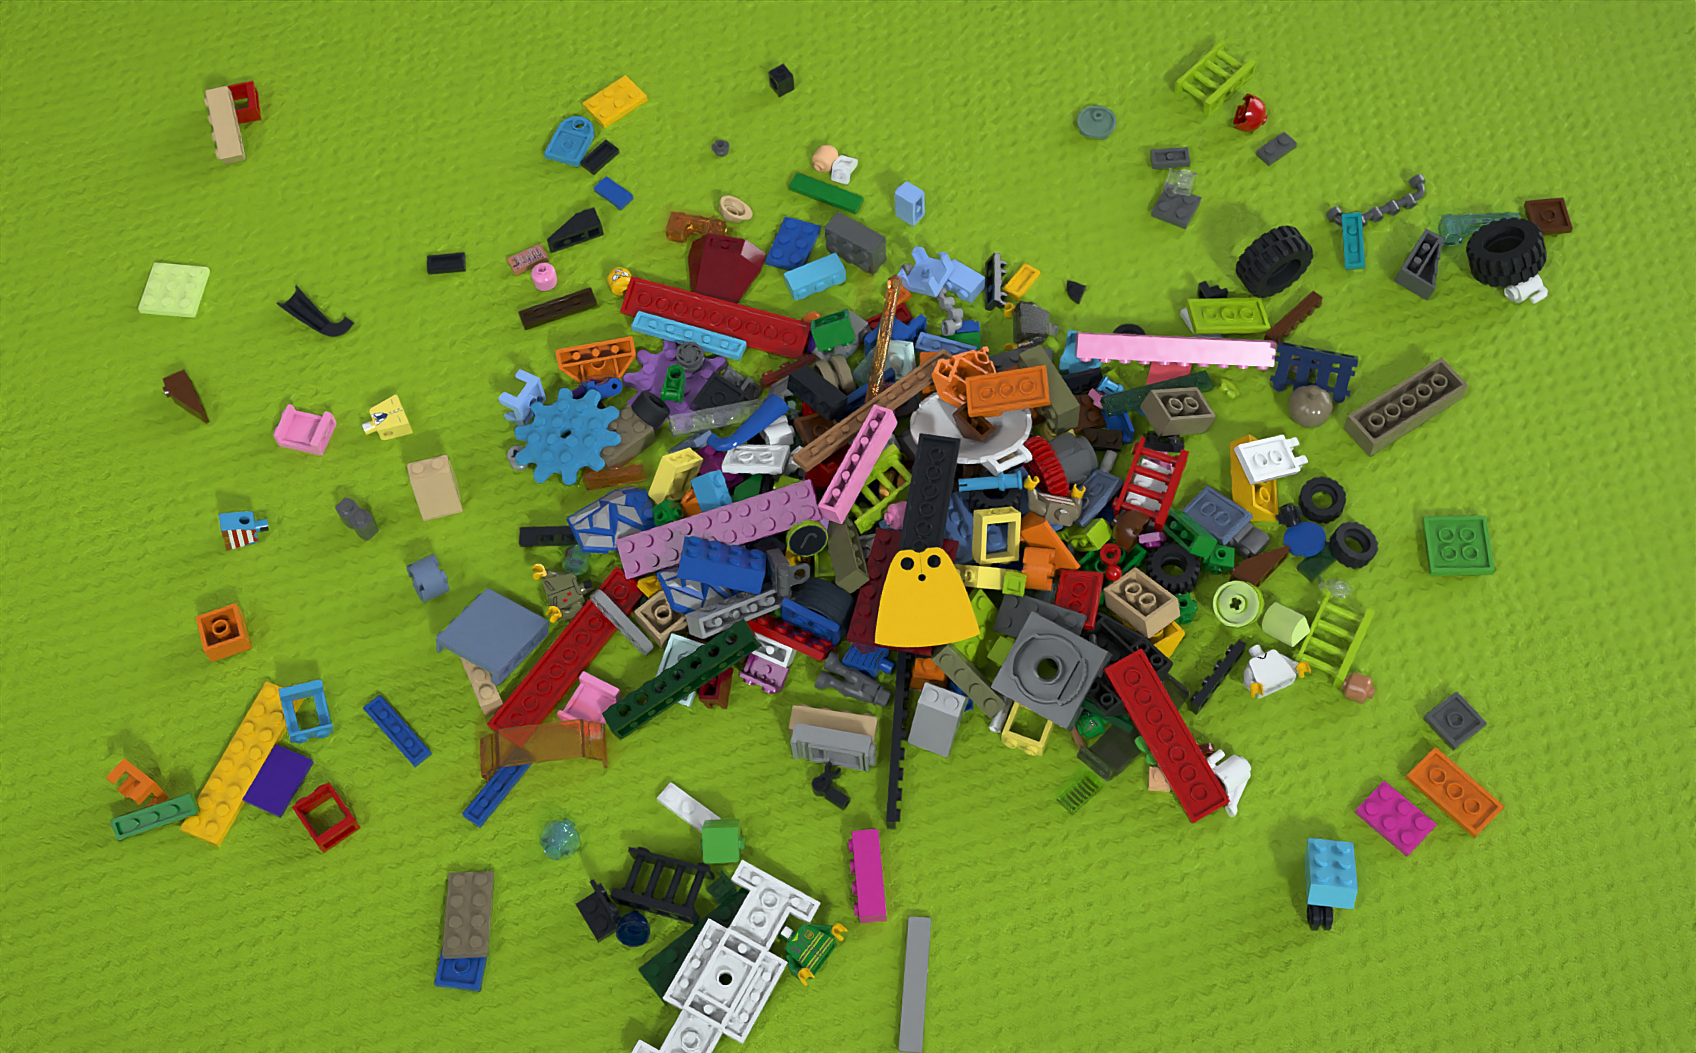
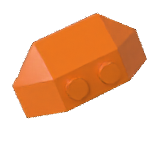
M633 336L555 350L559 370L580 384L590 379H594V381L598 379L601 382L607 377L621 378L636 356Z

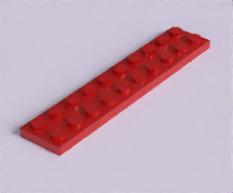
M631 276L620 310L621 314L636 317L638 311L743 340L746 341V347L800 362H802L811 333V323L633 276Z
M617 566L598 588L627 617L645 597V594L637 587L638 579L626 580L624 571ZM591 599L586 602L487 723L489 729L519 749L524 747L578 680L582 672L587 669L618 630L594 605Z

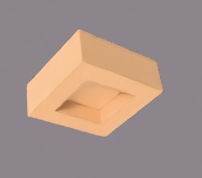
M1149 767L1148 790L1170 792L1171 788L1159 767Z

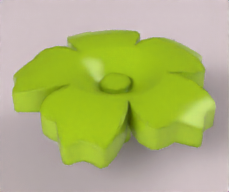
M1221 379L1219 381L1221 383L1219 389L1229 396L1230 399L1240 395V391L1234 382L1228 379Z

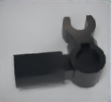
M828 762L824 768L825 772L812 781L813 793L819 797L825 796L826 800L841 810H845L851 798L834 786L830 787L833 783L832 780L839 778L841 775V768H838L835 772H830L832 762Z

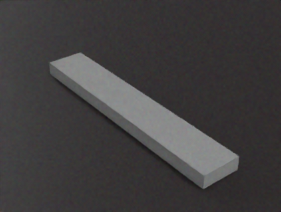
M909 916L899 1053H922L931 918Z

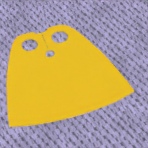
M938 547L927 548L924 552L920 553L914 550H902L895 555L881 595L875 633L876 644L894 647L935 646L962 641L980 634L965 586L953 562L943 549ZM931 555H937L941 559V564L936 568L930 567L927 563V559ZM910 557L913 559L914 566L911 570H904L900 564L903 558ZM920 574H924L926 576V579L924 581H920L918 579V576Z

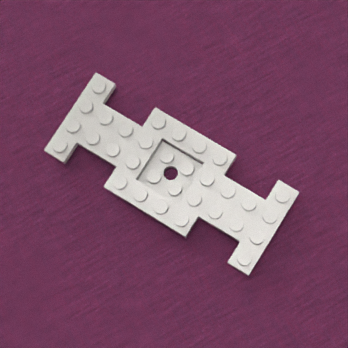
M742 860L731 881L750 892L728 929L708 918L664 995V1001L682 1010L661 1049L657 1050L639 1039L632 1053H712L722 1034L743 1045L788 963L769 952L772 944L789 914L810 924L820 906V902ZM724 973L730 974L732 982L729 985H722L719 982L720 975Z

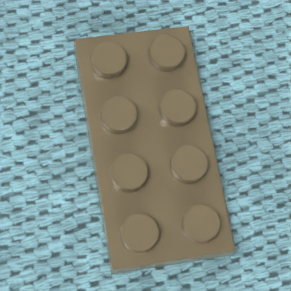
M493 871L449 873L442 950L444 959L489 957L495 876Z

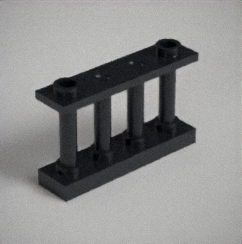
M629 847L628 852L635 861L625 887L621 889L613 888L610 896L614 902L697 925L700 917L693 906L703 879L714 880L715 878L710 866L700 862L696 865L654 854L643 847H637V849ZM643 862L654 864L655 866L645 892L641 895L635 894L633 888ZM663 868L675 870L665 898H662V900L654 899L653 894ZM683 873L695 875L685 904H682V906L674 904L673 900Z

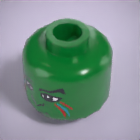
M1088 710L1082 711L1076 722L1079 734L1081 736L1084 735L1088 739L1103 734L1105 732L1104 725L1108 724V721Z

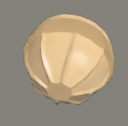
M727 195L720 199L719 212L723 219L729 223H738L752 218L753 213L750 207L738 198Z

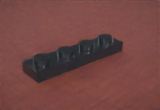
M1239 639L1235 645L1231 644L1225 653L1227 655L1223 661L1220 659L1213 669L1215 671L1213 675H1208L1204 679L1201 691H1195L1190 699L1192 703L1190 707L1191 712L1198 715L1243 655L1246 643Z

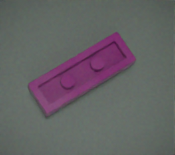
M1161 532L1138 535L1139 544H1144L1148 548L1162 547L1163 543L1168 542L1167 534Z

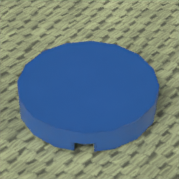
M1300 522L1288 528L1284 534V546L1288 545L1290 547L1289 553L1294 556L1303 555V557H1310L1316 555L1323 550L1326 542L1323 528L1312 522Z

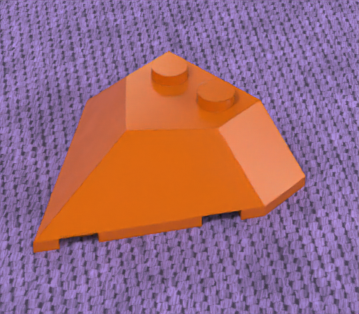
M987 346L982 347L978 351H967L954 355L950 359L944 360L943 358L936 362L931 375L939 398L959 409L967 402L966 377L997 373L993 361H990L988 358L989 350ZM995 413V414L982 415V416H983L984 418H985V417H999V416L1002 415V413Z

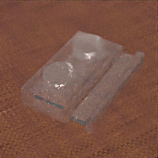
M1170 168L1163 191L1169 189L1172 190V193L1191 196L1197 173L1187 169L1175 172L1173 168Z
M1318 576L1317 586L1319 590L1327 588L1332 593V596L1341 598L1351 594L1352 586L1349 581L1327 578V581H1325L1322 577Z

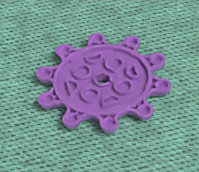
M664 340L663 351L658 354H651L646 350H640L637 353L636 359L642 365V369L637 373H627L622 379L624 386L637 390V394L628 400L627 405H632L643 391H648L661 399V390L667 369L672 365H678L676 357L677 343ZM719 356L713 359L704 357L705 361L701 370L685 373L686 385L682 404L668 400L664 402L670 409V414L665 421H675L680 432H689L691 430L692 418L698 415L690 409L691 403L713 372L718 374L727 368L728 362L724 357ZM651 426L654 430H657V429L660 428V427L657 428V427Z

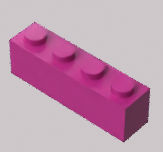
M878 829L852 831V839H848L849 853L854 852V860H850L851 874L856 873V881H852L853 895L858 896V903H854L855 916H859L860 923L887 921Z

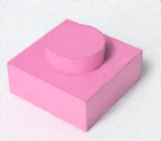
M1093 388L1088 394L1094 400L1093 404L1101 409L1107 407L1112 410L1116 404L1105 393L1098 392Z

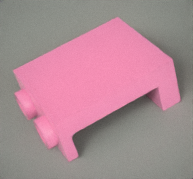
M288 404L286 410L282 412L279 425L274 430V438L280 447L323 456L337 422L332 413L324 412L323 416L296 411L293 405Z
M583 671L579 677V687L564 710H558L557 716L560 724L569 729L573 727L586 738L590 736L596 739L606 724L602 713L609 706L618 703L622 696L618 688Z

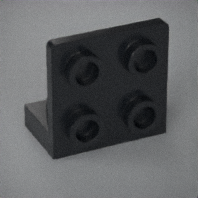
M593 879L590 883L594 893L576 903V906L599 943L621 929L619 921L622 919L614 903L610 901L601 883L597 885Z

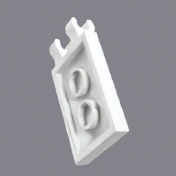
M1284 435L1240 444L1234 448L1251 485L1297 474L1301 471L1302 465L1308 463L1305 455L1296 458L1293 456V447L1300 445L1297 437L1286 440Z

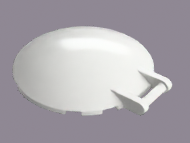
M937 392L920 402L919 408L912 413L910 432L916 444H918L920 433L961 439L957 463H981L994 476H998L1000 472L1022 462L1027 463L1032 460L1030 451L1022 445L1030 435L1032 428L1029 408L1003 412L999 417H985L996 430L982 442L963 438L953 417V413L957 408L939 398ZM1011 453H1014L1016 455L1015 457L1000 464L996 461Z

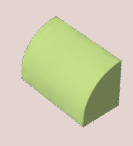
M1277 602L1269 607L1263 618V632L1291 647L1295 646L1310 633L1305 616Z

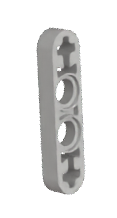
M597 589L590 596L594 605L640 653L647 655L654 648L650 640L603 591Z

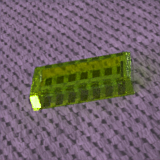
M1087 770L1057 798V801L1073 816L1103 788L1104 784Z

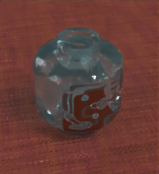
M578 544L568 547L564 553L563 568L570 574L574 573L575 576L584 574L589 569L591 554L582 552Z

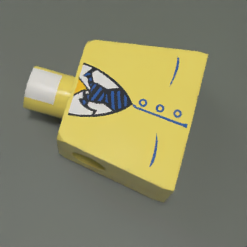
M397 394L372 407L369 412L373 420L362 424L366 435L378 431L381 440L413 433Z

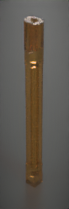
M896 275L888 278L865 404L879 395L882 389L889 343L902 279Z

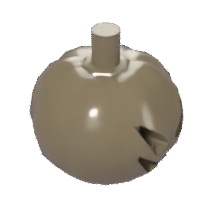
M1317 385L1298 387L1289 397L1287 406L1290 418L1296 424L1304 428H1314L1321 426L1332 414L1333 403L1326 390L1321 389Z

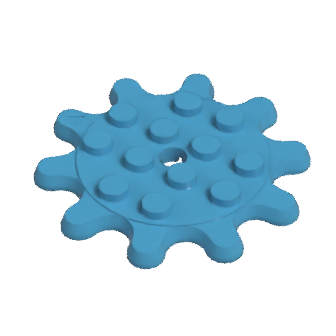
M562 388L559 390L558 399L554 404L545 406L540 402H534L531 405V413L535 416L534 421L529 425L516 427L514 432L517 440L527 442L526 447L515 456L517 465L537 464L533 473V478L537 483L545 482L553 473H560L563 483L565 485H572L577 480V472L580 468L588 466L594 471H600L605 465V461L600 457L601 450L606 446H616L621 441V436L618 433L608 431L609 423L619 417V410L613 406L598 409L597 404L601 399V395L593 389L589 390L583 398L573 399L572 391ZM568 431L571 432L569 436H567L566 438H562V436L565 433H567Z

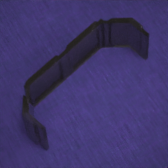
M1168 673L1162 684L1175 707L1179 710L1189 696V689ZM1112 724L1089 749L1081 745L1077 758L1108 782L1121 774L1141 753L1134 743V740L1140 734L1135 725L1131 732L1128 733Z

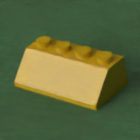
M1248 434L1230 442L1229 455L1231 458L1230 473L1232 477L1231 491L1233 502L1252 514L1253 518L1250 521H1277L1276 479L1251 485L1234 451L1236 446L1258 441V439Z

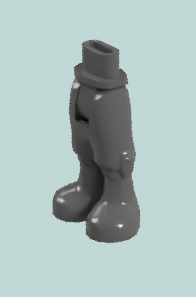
M831 651L825 662L824 669L843 676L846 681H842L822 670L815 683V688L820 690L827 687L834 688L844 697L849 696L863 702L873 703L874 706L878 704L885 708L892 692L884 689V685L880 686L878 682L861 673L858 668L844 666L840 663L838 654Z

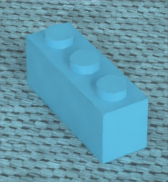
M833 253L784 273V281L790 295L796 301L816 292H822L833 285L841 284L843 281H846V271L838 255Z

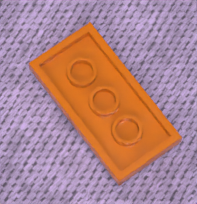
M1046 365L965 378L969 417L1050 405Z
M1436 747L1405 778L1473 838L1505 807Z

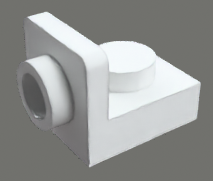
M840 155L833 163L831 180L848 184L851 172L857 167L858 159Z

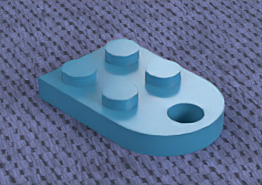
M579 116L565 119L561 122L544 153L545 158L579 167L594 139L592 123L588 119ZM579 124L584 125L581 128H576V126Z

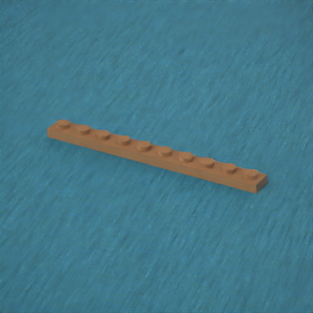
M942 349L795 453L793 461L805 472H808L857 436L874 404L891 409L892 411L934 382L931 374L936 362L943 358L944 360L950 359L952 355L945 349Z

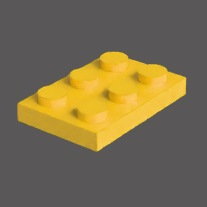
M624 75L582 104L583 108L605 129L648 101L647 95Z

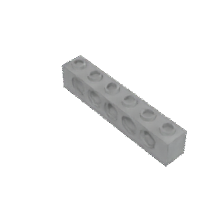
M794 574V578H796V579H801V578H802L801 576H798V575H795V574ZM772 581L762 584L760 595L744 591L686 614L689 633L704 639L729 629L737 621L742 619L748 621L781 608L784 598L795 601L796 596L805 583L790 585L789 595L780 596L779 592L776 593L773 589Z

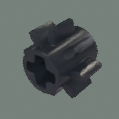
M1291 502L1278 508L1279 513L1276 515L1279 525L1285 524L1289 528L1301 522L1300 518L1304 514L1300 506L1296 507Z

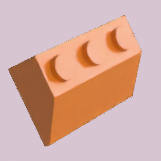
M1032 511L1021 519V544L1024 543L1026 547L1056 549L1055 562H1051L1055 564L1054 577L1061 575L1062 569L1077 570L1081 567L1047 520Z

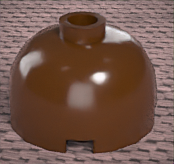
M1136 510L1126 511L1122 516L1117 515L1111 524L1114 526L1112 537L1116 545L1129 553L1138 543V535H1143L1151 521L1150 517Z

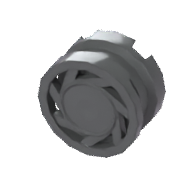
M686 342L680 345L676 351L678 365L683 367L685 373L701 370L705 360L703 350L699 344Z

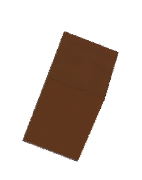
M967 402L953 413L963 438L982 442L996 430L983 416L969 417Z

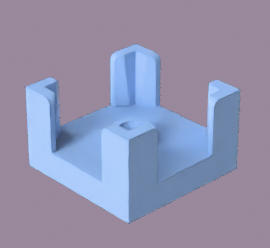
M915 246L911 253L916 262L908 277L904 269L899 271L897 277L908 291L937 297L955 267L947 253L940 251L941 260L929 258L924 248Z
M519 369L515 377L527 383L518 397L503 392L498 400L501 405L514 411L505 413L506 420L519 426H526L534 417L531 413V405L534 402L543 404L546 396L540 378Z

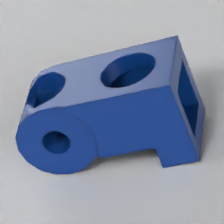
M607 377L602 382L596 384L590 380L581 382L584 395L593 389L600 393L601 399L617 395L623 388L622 382L614 377Z

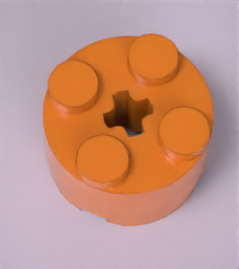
M1025 547L1022 574H1027L1026 589L1052 590L1053 579H1050V577L1055 575V564L1051 562H1055L1056 549Z

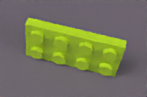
M1261 298L1187 299L1185 304L1195 335L1266 333L1271 328Z

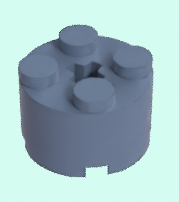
M434 554L406 566L408 575L412 578L413 587L423 603L450 591L446 582L448 580L443 569L439 570L437 566L439 563Z

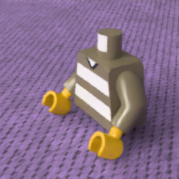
M1028 475L1023 486L1029 490L1027 491L1029 511L1044 518L1048 523L1069 527L1073 521H1076L1081 516V499L1086 490L1085 486L1080 491L1076 488L1075 484L1070 493L1073 498L1071 499L1037 492L1035 487L1039 483V478L1035 476L1031 480L1030 475Z

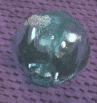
M563 819V821L554 820L546 824L542 829L539 840L547 857L553 860L566 859L578 850L581 838L578 831L574 828V822L569 819Z

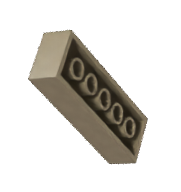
M1441 357L1348 415L1344 429L1370 457L1461 400L1465 395L1468 384Z

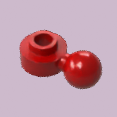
M1105 544L1102 546L1099 555L1101 562L1108 566L1105 570V576L1110 581H1117L1122 576L1121 568L1116 565L1120 561L1121 550L1115 544ZM1112 554L1114 557L1108 558L1106 555Z

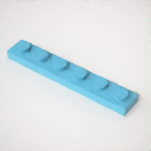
M638 311L631 325L633 331L678 344L695 342L701 346L703 351L740 361L747 346L746 341L641 311Z

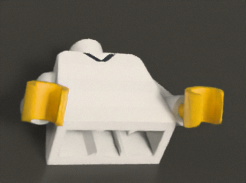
M1255 645L1248 651L1252 659L1248 661L1247 667L1244 670L1243 686L1250 692L1251 698H1255L1256 695L1257 699H1260L1294 684L1296 673L1300 678H1304V672L1311 673L1308 662L1298 663L1283 654H1279L1276 650L1264 653L1260 645Z

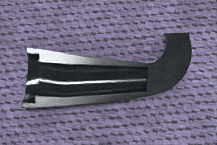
M297 285L295 286L296 291L288 301L276 303L310 328L326 336L338 337L344 335L355 324L346 316L339 323H331Z

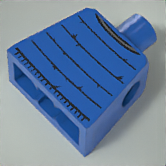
M852 643L842 659L844 666L858 668L861 673L872 679L877 677L880 670L891 674L896 663L887 659L889 649Z

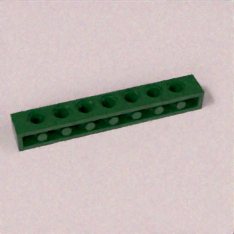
M745 619L737 621L729 629L717 634L705 645L699 646L696 651L687 657L681 658L672 667L663 670L654 679L645 682L636 691L627 694L618 703L609 706L602 715L611 732L622 740L760 648L762 644Z

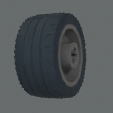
M813 577L809 578L802 586L794 602L841 625V637H844L849 631L857 601L837 585Z

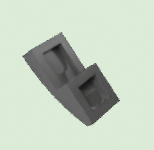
M730 366L721 375L747 393L744 401L750 404L755 402L763 389L749 377L743 378Z

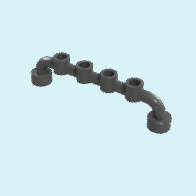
M1417 174L1409 180L1412 189H1417L1416 193L1406 194L1402 199L1391 200L1384 206L1379 208L1373 207L1368 212L1361 214L1362 228L1367 225L1366 221L1372 219L1374 223L1382 220L1384 213L1388 212L1390 216L1398 214L1400 212L1399 207L1404 205L1407 209L1415 207L1417 205L1416 201L1425 194L1424 184L1426 180L1423 175ZM1338 206L1331 208L1327 211L1326 217L1329 222H1335L1342 227L1341 216L1343 213Z

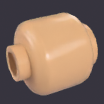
M831 145L820 146L812 156L815 170L824 173L830 172L833 163L839 158L838 151Z

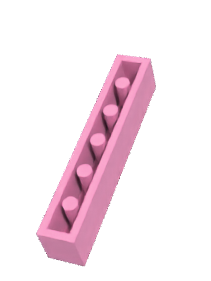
M873 405L818 504L824 519L843 524L897 425V420L891 409Z

